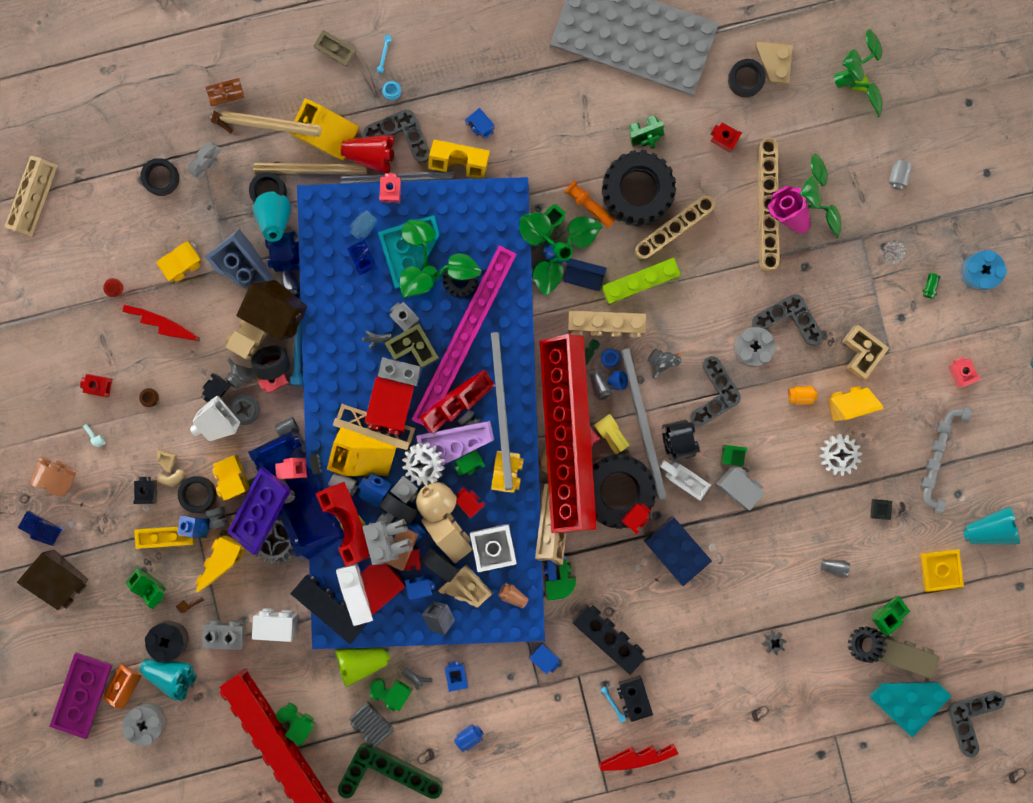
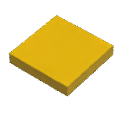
M960 549L920 553L925 592L964 588Z

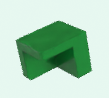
M723 445L720 464L744 466L745 452L748 451V448Z

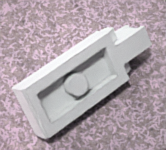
M663 460L659 466L667 471L665 476L669 478L668 480L699 501L703 499L711 487L708 482L681 464L674 462L671 465Z

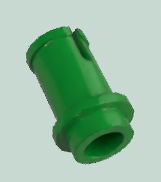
M928 274L925 289H922V296L934 299V296H937L936 289L941 277L940 275Z

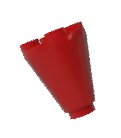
M381 135L342 141L341 156H345L346 159L379 173H390L391 163L389 161L394 160V150H391V147L394 145V136Z

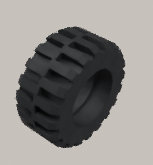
M636 150L630 151L629 154L624 153L620 155L607 169L602 182L603 202L607 206L608 212L611 215L613 214L619 222L623 221L625 225L631 226L632 224L636 225V227H642L645 224L650 225L654 221L661 219L671 207L676 194V178L672 175V168L666 165L667 161L663 158L659 159L657 157L658 154L653 152L648 154L646 150H641V152H636ZM631 172H644L655 181L657 192L655 198L649 204L635 206L623 198L621 183L624 177Z
M610 455L592 465L596 520L599 523L610 528H629L621 519L636 503L639 505L643 503L650 510L654 507L656 502L655 496H657L656 482L651 475V471L641 461L626 455ZM616 473L628 475L633 479L637 487L635 501L629 507L621 510L612 509L607 506L601 496L603 482L607 477Z

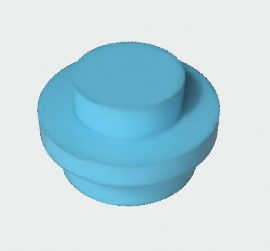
M389 81L384 84L382 93L386 99L396 100L401 95V87L397 82Z

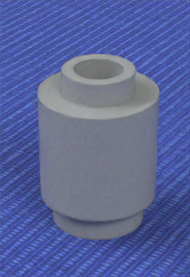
M902 160L896 161L892 167L888 182L892 185L891 188L903 190V188L908 186L912 168H910L911 163Z
M334 473L328 485L334 486L345 482L350 495L354 496L358 489L357 481L349 476Z

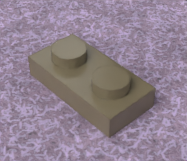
M325 30L321 32L313 45L315 49L345 67L349 65L356 53V49Z

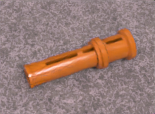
M574 180L564 191V194L570 195L577 205H582L603 225L609 228L616 219L589 196V192L584 191L576 184L577 181Z

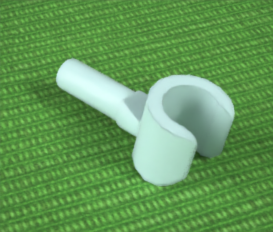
M87 424L83 426L91 438L92 445L100 447L106 444L101 434L95 436Z

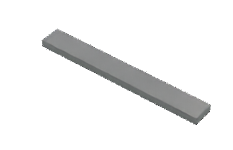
M493 332L491 333L506 491L513 489L500 340L499 333Z
M629 348L621 351L651 475L656 482L657 498L660 500L667 497Z

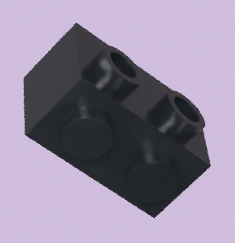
M638 675L619 681L620 687L617 688L620 699L624 698L626 706L622 708L625 717H630L631 722L653 716L642 677Z

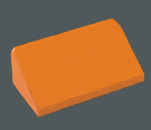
M121 664L103 699L114 708L124 709L141 675Z

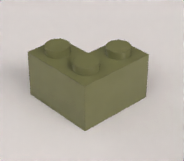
M420 324L385 342L395 361L413 352L423 369L439 360Z

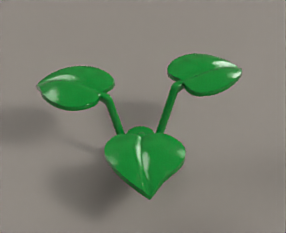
M868 29L866 32V43L871 51L870 55L861 61L857 50H851L842 63L847 70L834 74V80L838 88L850 85V88L866 87L868 98L878 118L883 107L880 90L875 83L871 85L869 83H855V81L861 82L864 79L862 64L873 57L877 61L882 58L881 43L872 29Z
M815 153L811 159L813 176L807 179L800 195L807 199L809 208L824 209L826 211L827 223L836 238H839L841 216L835 205H830L829 207L821 206L822 197L819 191V183L821 186L827 184L828 173L824 162Z
M535 212L521 217L519 230L522 238L531 245H538L542 238H544L554 246L553 253L557 256V258L551 259L550 262H539L532 272L533 281L544 296L550 294L563 277V266L560 263L554 262L566 261L572 257L571 242L578 248H585L592 244L603 227L599 222L589 217L574 218L567 226L570 235L567 237L566 244L564 242L555 243L546 236L551 229V222L543 213Z
M408 220L405 222L402 228V238L409 245H423L424 266L422 271L414 266L407 267L402 271L400 275V290L404 299L428 292L435 286L436 279L441 278V275L447 269L448 276L455 280H468L481 274L480 267L466 254L452 255L448 259L449 265H445L439 272H437L435 267L428 266L426 243L432 242L435 238L433 228L421 220Z

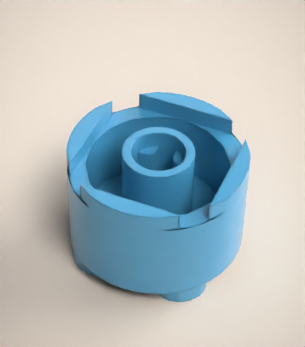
M991 250L980 251L970 255L964 261L962 267L964 282L975 290L994 288L1003 281L1007 274L1004 260L999 254ZM983 267L986 269L985 274L981 273Z

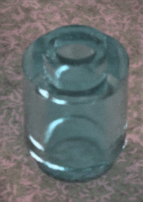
M365 210L349 226L352 229L350 233L358 240L360 237L365 239L376 226L375 223L378 220Z

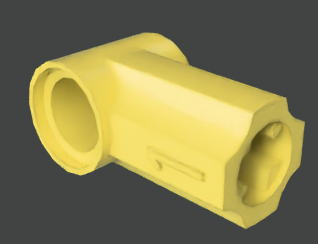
M610 414L594 424L603 439H606L616 455L630 446Z

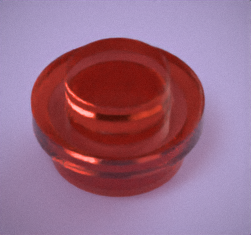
M111 278L104 283L103 290L107 296L114 298L121 295L123 285L118 279Z

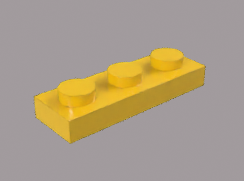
M178 526L134 530L135 549L194 545L195 540L191 537L178 535Z

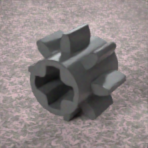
M771 630L770 635H763L766 640L762 645L768 646L766 649L767 653L773 650L774 654L778 655L779 650L785 651L783 643L787 641L781 639V632L775 635L774 631ZM772 639L778 643L776 646L772 645Z

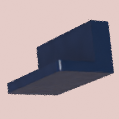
M570 258L563 281L572 285L600 291L607 268Z

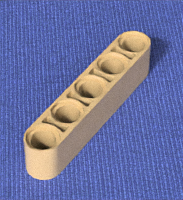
M710 196L699 198L641 241L634 251L636 258L641 261L649 259L707 216L714 209L715 202ZM702 201L708 202L710 205L709 210H703L700 203ZM685 213H692L694 221H687ZM677 224L679 232L673 233L670 230V225ZM661 235L664 243L657 244L654 241V237ZM644 246L648 248V255H641L639 247Z

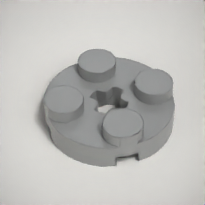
M213 142L205 144L197 152L198 158L196 161L192 159L188 172L198 180L201 179L208 168L212 169L217 164L218 160L215 158L219 155L221 149Z

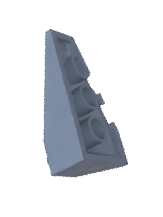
M240 229L224 239L205 256L218 273L226 275L233 280L234 284L240 285L248 290L251 283L274 280L255 248Z

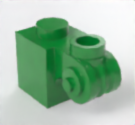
M376 678L370 685L369 696L376 701H379V699L383 700L386 703L385 706L392 711H400L413 688L396 679L391 688H385V681L381 678Z
M288 702L286 706L278 710L276 717L281 723L290 722L291 726L285 736L301 746L316 723L313 721L314 718L307 713H304V715L297 711L298 708Z

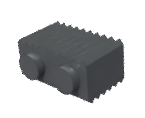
M369 701L363 704L349 719L352 728L357 732L361 731L364 735V740L370 746L374 745L377 747L394 730L393 726Z

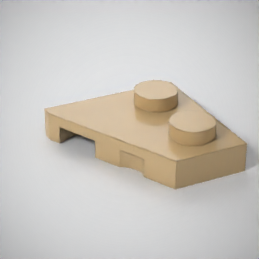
M756 42L755 48L759 52L769 83L788 85L790 82L793 45Z

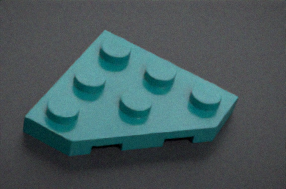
M434 215L419 219L428 223L435 233L434 240L426 243L427 258L440 236ZM404 224L378 232L396 289L400 288V275L405 268L414 266L421 271L424 266L423 245L412 246L403 240L402 228Z
M934 681L882 682L869 697L913 738L952 696L938 682Z

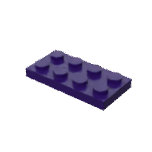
M260 468L227 533L252 555L258 554L291 490L267 469Z

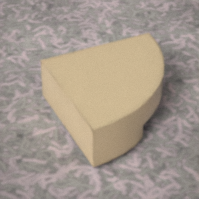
M157 449L159 464L163 470L172 473L177 454Z

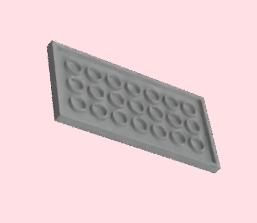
M566 0L550 46L693 96L719 23L654 0Z

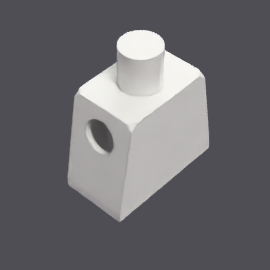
M216 396L196 413L192 421L194 425L191 426V432L194 436L203 434L208 441H213L235 434L240 421L224 402Z

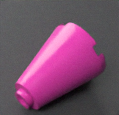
M786 186L776 191L771 197L772 201L768 205L769 212L774 219L795 233L804 234L811 228L807 199L800 195L801 188Z

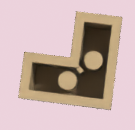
M241 320L239 332L234 331V333L231 332L228 335L225 347L239 356L251 360L261 347L268 333Z
M859 325L853 326L842 340L845 345L857 353L846 369L860 380L867 379L889 349V347Z
M446 513L442 516L444 519L437 522H429L423 518L421 521L435 543L454 563H457L473 550L469 543L471 538L465 531L461 533L462 529L456 521L452 522L454 517L451 513Z

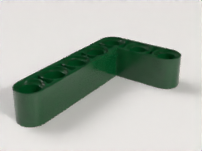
M365 742L358 747L338 786V793L342 798L352 797L368 767L430 799H436L441 795L443 783L439 778ZM367 749L370 752V756L363 757L360 750ZM385 758L387 765H379L377 759ZM357 766L361 769V773L354 774L351 768ZM399 766L404 769V773L400 775L394 770ZM415 775L420 776L422 781L414 783L412 777ZM350 784L352 790L345 791L343 785ZM435 784L439 787V790L432 792L429 786Z

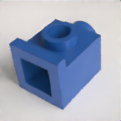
M478 108L465 119L467 126L472 125L470 128L476 136L481 135L482 138L487 140L494 134L495 125L481 108Z
M425 576L413 578L414 581L412 582L410 578L405 580L409 600L430 596L433 594V590L436 589L434 578L425 579Z
M459 660L448 662V666H445V674L449 692L468 688L464 663L460 664ZM458 671L460 676L454 677L453 672Z

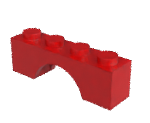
M345 482L316 493L323 512L335 515L342 523L344 540L338 549L345 566L347 567L369 558L370 554L363 525Z

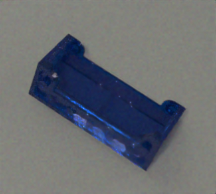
M291 432L248 452L251 460L254 461L257 471L260 468H265L275 477V464L283 463V459L304 458L299 448L302 446L298 436L294 437ZM307 463L306 478L285 479L291 491L295 492V499L290 503H284L279 513L290 542L294 546V553L301 562L312 558L341 540L340 533L343 532L339 522L335 523L330 513L323 512L316 495L320 490Z

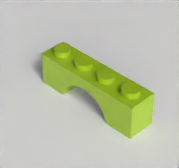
M671 258L605 284L601 289L607 304L611 305L646 289L679 278L681 274L675 259Z

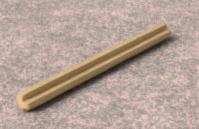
M222 111L220 120L224 123L319 137L322 132V128L314 124Z
M254 163L253 165L255 174L270 172L292 175H367V167L358 164Z

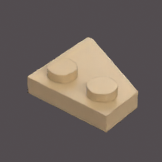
M467 565L459 570L451 582H446L438 590L442 594L446 593L457 600L466 601L475 607H479L493 593Z

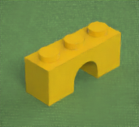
M434 139L429 154L428 169L447 173V169L451 164L458 163L466 168L465 177L485 179L490 151Z

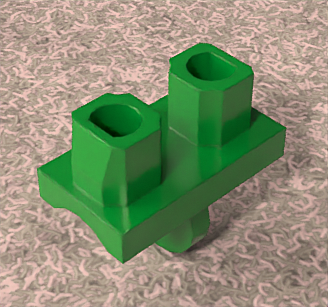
M652 116L646 120L647 126L641 128L637 122L631 124L629 127L632 146L641 144L643 147L649 145L651 149H654V142L659 141L660 137L665 135L663 122H659L656 116Z

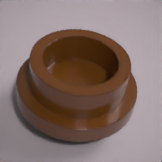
M146 388L140 393L139 400L143 406L153 407L159 401V394L152 388Z

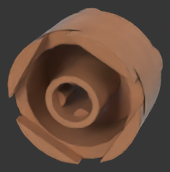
M41 456L29 483L38 489H41V487L46 489L47 493L65 497L77 471L68 468L66 463L61 461L53 463L50 459Z

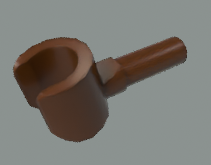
M212 111L210 115L211 122L221 126L231 134L233 129L220 121L221 114Z
M202 596L189 604L183 600L176 608L181 613H185L194 605L204 601V598Z

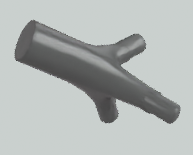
M367 330L365 333L369 337L362 338V341L372 342L368 346L372 349L374 345L387 342L392 337L391 334L377 335Z
M407 667L402 672L403 675L414 683L416 690H419V686H423L422 682L433 681L432 678H424L415 674Z

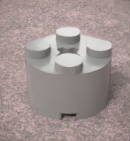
M752 327L744 330L737 336L734 341L733 351L743 365L756 367L767 363L772 358L775 352V341L772 334L767 330ZM754 343L758 346V349L755 351L753 348H750V345Z
M144 703L128 712L123 721L124 737L138 746H147L157 740L164 733L167 726V719L162 708L154 703Z

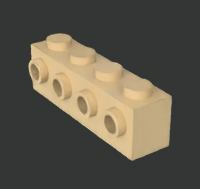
M569 311L567 332H572V335H583V332H589L591 336H602V333H610L611 337H622V334H629V337L639 338L641 334L644 335L646 333V314Z

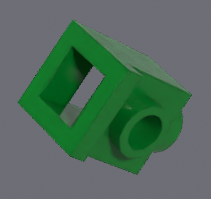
M477 449L456 460L457 465L454 467L461 476L465 473L471 475L479 470L477 466L481 465L483 468L486 465Z

